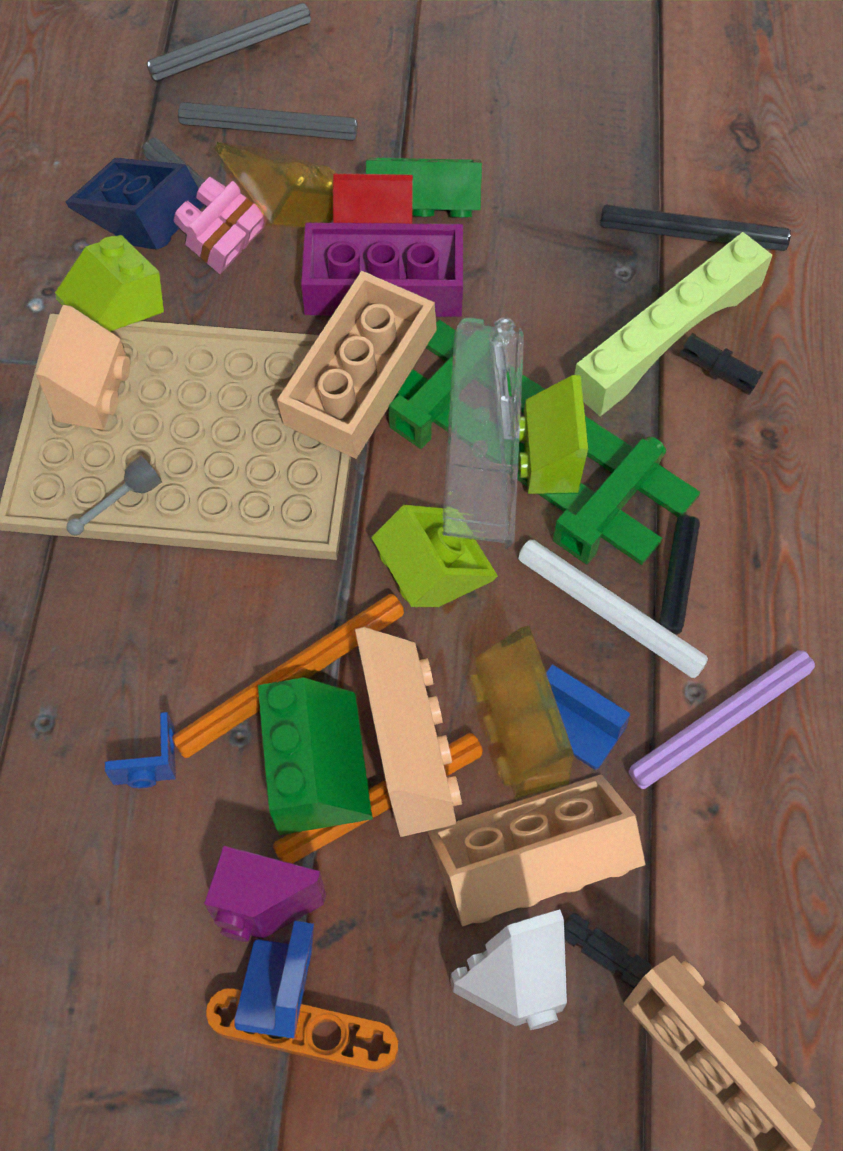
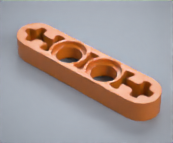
M226 988L218 991L211 997L207 1005L206 1017L209 1025L218 1035L227 1039L368 1072L380 1073L389 1069L395 1063L398 1056L396 1034L389 1026L381 1022L301 1004L294 1039L287 1037L273 1039L267 1034L246 1033L247 1031L237 1030L235 1028V1019L231 1021L230 1027H224V1020L217 1012L220 1007L228 1008L231 1000H236V1007L238 1008L242 990ZM332 1022L341 1029V1040L334 1049L321 1050L314 1045L313 1032L319 1024ZM349 1028H359L355 1035L356 1039L366 1042L372 1041L374 1034L383 1035L384 1045L390 1047L389 1053H381L377 1061H370L368 1050L353 1046L354 1056H343L350 1043Z

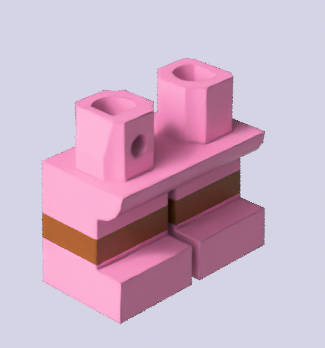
M209 177L200 186L196 196L207 208L201 212L189 201H185L175 212L174 222L187 234L185 245L221 275L242 252V249H245L263 230L270 208L258 199L255 203L251 202L240 193V189L234 181L225 187Z

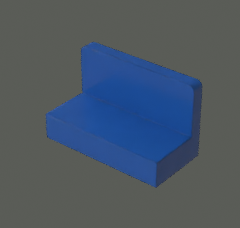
M552 664L542 678L540 693L523 715L522 721L583 763L597 770L626 730L630 713Z
M294 921L289 944L259 939L254 941L235 1016V1028L237 1030L294 1039L312 956L314 923Z

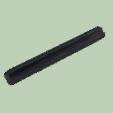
M608 204L603 206L600 224L603 228L728 244L744 232L764 249L778 251L787 250L791 239V230L785 227Z

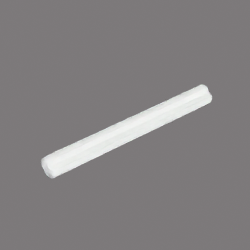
M528 540L520 550L519 560L691 678L697 677L706 666L708 658L705 654L537 541Z

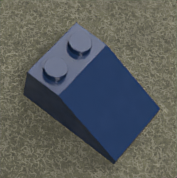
M114 158L65 201L70 209L115 236L122 235L132 246L155 250L166 246L171 241V236L180 229L175 224L174 217L177 209L185 201H189L199 210L205 205L196 198L199 188L186 164Z

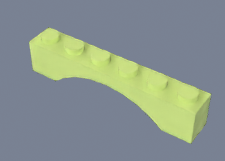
M744 232L739 234L576 364L575 375H581L583 402L601 417L628 395L656 360L688 330L721 309L737 306L763 284L772 254Z

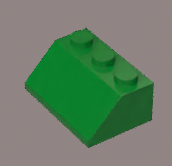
M370 157L366 160V174L413 175V216L432 217L435 216V210H450V217H472L473 210H481L482 161L479 159Z
M304 677L258 685L268 805L278 834L285 835L372 820V808L356 694Z

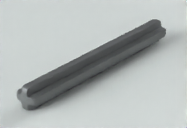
M299 3L147 61L149 74L154 81H159L307 25L311 22L309 8L305 3Z
M191 102L180 103L178 109V119L182 125L352 141L356 139L358 131L357 119L352 117Z

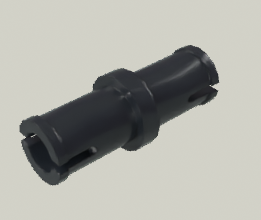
M694 333L689 336L683 346L684 349L679 354L682 358L685 357L710 372L709 376L717 380L720 377L745 391L748 395L752 393L763 374L762 371H758L733 357V351L727 348L721 350L699 338Z

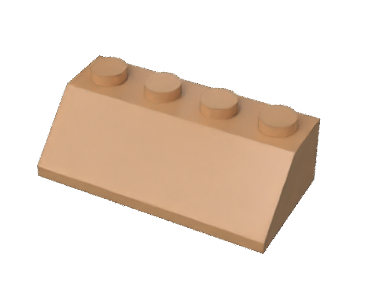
M366 627L355 629L387 789L400 837L456 825L453 806L462 805L456 776L447 778L444 769L445 764L452 763L447 736L437 737L434 726L443 723L437 696L429 698L427 696L426 686L434 685L428 658L419 660L415 642Z
M602 774L456 821V825L427 831L450 902L462 927L472 923L487 922L496 915L517 908L534 906L540 900L564 892H575L582 889L585 885L609 877L623 876L629 870L645 865L636 816Z

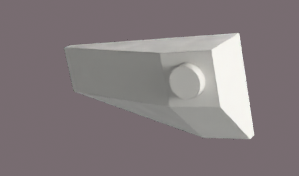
M561 910L507 925L485 944L487 949L485 952L472 955L467 959L470 971H467L465 966L457 968L451 973L450 984L453 993L514 1026L528 1023L529 1029L534 1030L557 1022L558 1017L556 1013L562 1012L567 1004L564 919Z

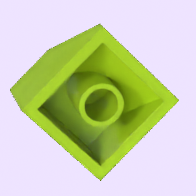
M122 235L106 237L98 243L86 246L55 292L56 300L62 306H72L110 332L164 313L159 271Z
M571 375L526 399L523 416L516 417L517 442H524L525 452H519V477L527 478L528 494L578 493L588 452L581 375Z
M403 505L371 537L380 552L382 562L390 569L400 587L399 590L402 597L411 607H440L492 582L498 577L457 509Z

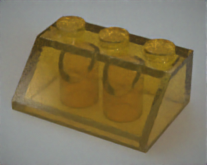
M530 625L524 626L476 657V674L470 676L475 699L477 702L485 701L489 714L483 717L490 744L498 742L502 758L496 759L503 786H512L515 798L569 784L574 757Z

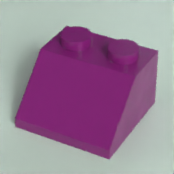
M223 846L204 905L213 918L214 923L222 928L220 932L222 935L237 941L248 942L250 936L264 939L324 905L326 892L320 871Z

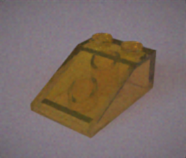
M217 142L214 149L270 224L305 227V223L332 222L333 174H337L333 169L275 150Z

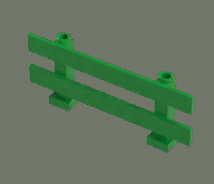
M439 319L436 322V332L426 346V349L446 361V363L430 379H427L414 369L411 370L396 394V398L389 404L390 428L419 449H422L431 440L432 422H434L527 486V478L519 477L518 464L519 452H525L524 444L517 442L516 438L511 443L499 442L498 426L456 398L472 380L495 394L489 342L500 343L499 337L492 330L485 328L481 332L477 330L468 339ZM506 364L510 405L524 414L526 399L545 389ZM585 416L588 442L587 457L612 474L596 492L580 482L578 493L538 494L564 512L556 521L553 542L588 565L597 554L600 539L602 538L640 565H643L661 543L662 537L621 509L638 490L679 517L688 511L701 492L660 465L662 457L666 454V448L658 439L650 436L646 439L642 438L633 448Z

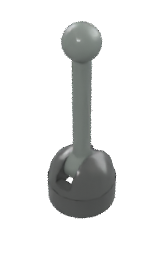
M140 455L127 466L124 474L125 484L79 519L73 518L69 520L66 526L67 531L74 536L80 535L84 530V525L130 490L136 493L149 492L162 483L160 477Z

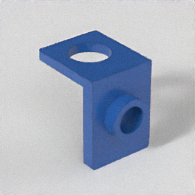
M168 712L160 713L161 756L106 761L105 773L113 785L128 784L132 788H149L156 785V781L176 779L175 745L172 740L175 728Z

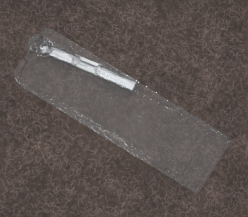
M507 317L496 320L493 324L495 325L494 327L484 326L483 319L465 318L459 322L454 334L443 505V535L504 543V548L508 549L515 541L524 334L521 328L518 329L517 333L513 331L516 328V324ZM508 371L510 375L512 397L509 396L508 382L506 375Z

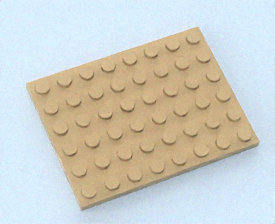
M50 314L0 501V531L337 560L351 456L285 426L277 402L278 397L319 335L139 321L113 330L111 333L121 339L125 355L130 358V372L127 380L121 381L119 386L118 406L115 414L109 415L104 430L56 422L37 379L36 372L59 314ZM141 455L155 470L162 483L146 493H136L130 490L84 525V530L80 535H71L66 528L68 521L73 518L79 519L124 485V474L127 466Z

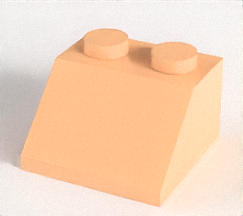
M63 305L36 376L56 422L104 430L109 415H114L116 412L118 389L121 381H126L129 376L130 358L125 355L119 337L72 306Z

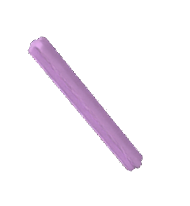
M797 650L631 765L628 772L631 779L640 789H646L809 675L815 667L813 659L804 650Z

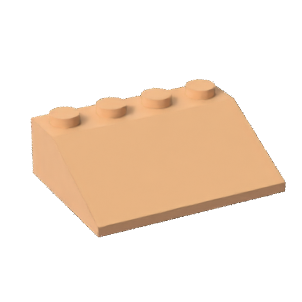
M673 955L651 969L641 979L623 1004L751 1151H810L814 1145L822 1120L813 1111L815 1103L809 1094L797 1083L792 1082L789 1084L775 1069L778 1063L772 1053L760 1042L754 1041L752 1043L739 1029L741 1022L736 1013L723 1001L719 1000L716 1003L703 989L705 985L704 979L690 963L686 961L680 963Z

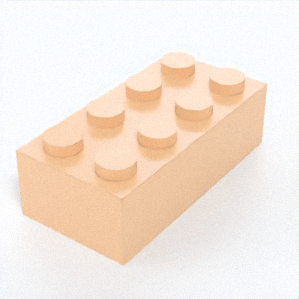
M361 271L278 397L277 402L283 424L357 459L388 409L389 404L395 398L436 332L435 302Z

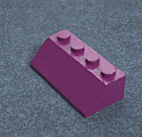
M305 223L301 281L305 315L332 316L360 272L364 271L435 302L436 317H462L463 224Z

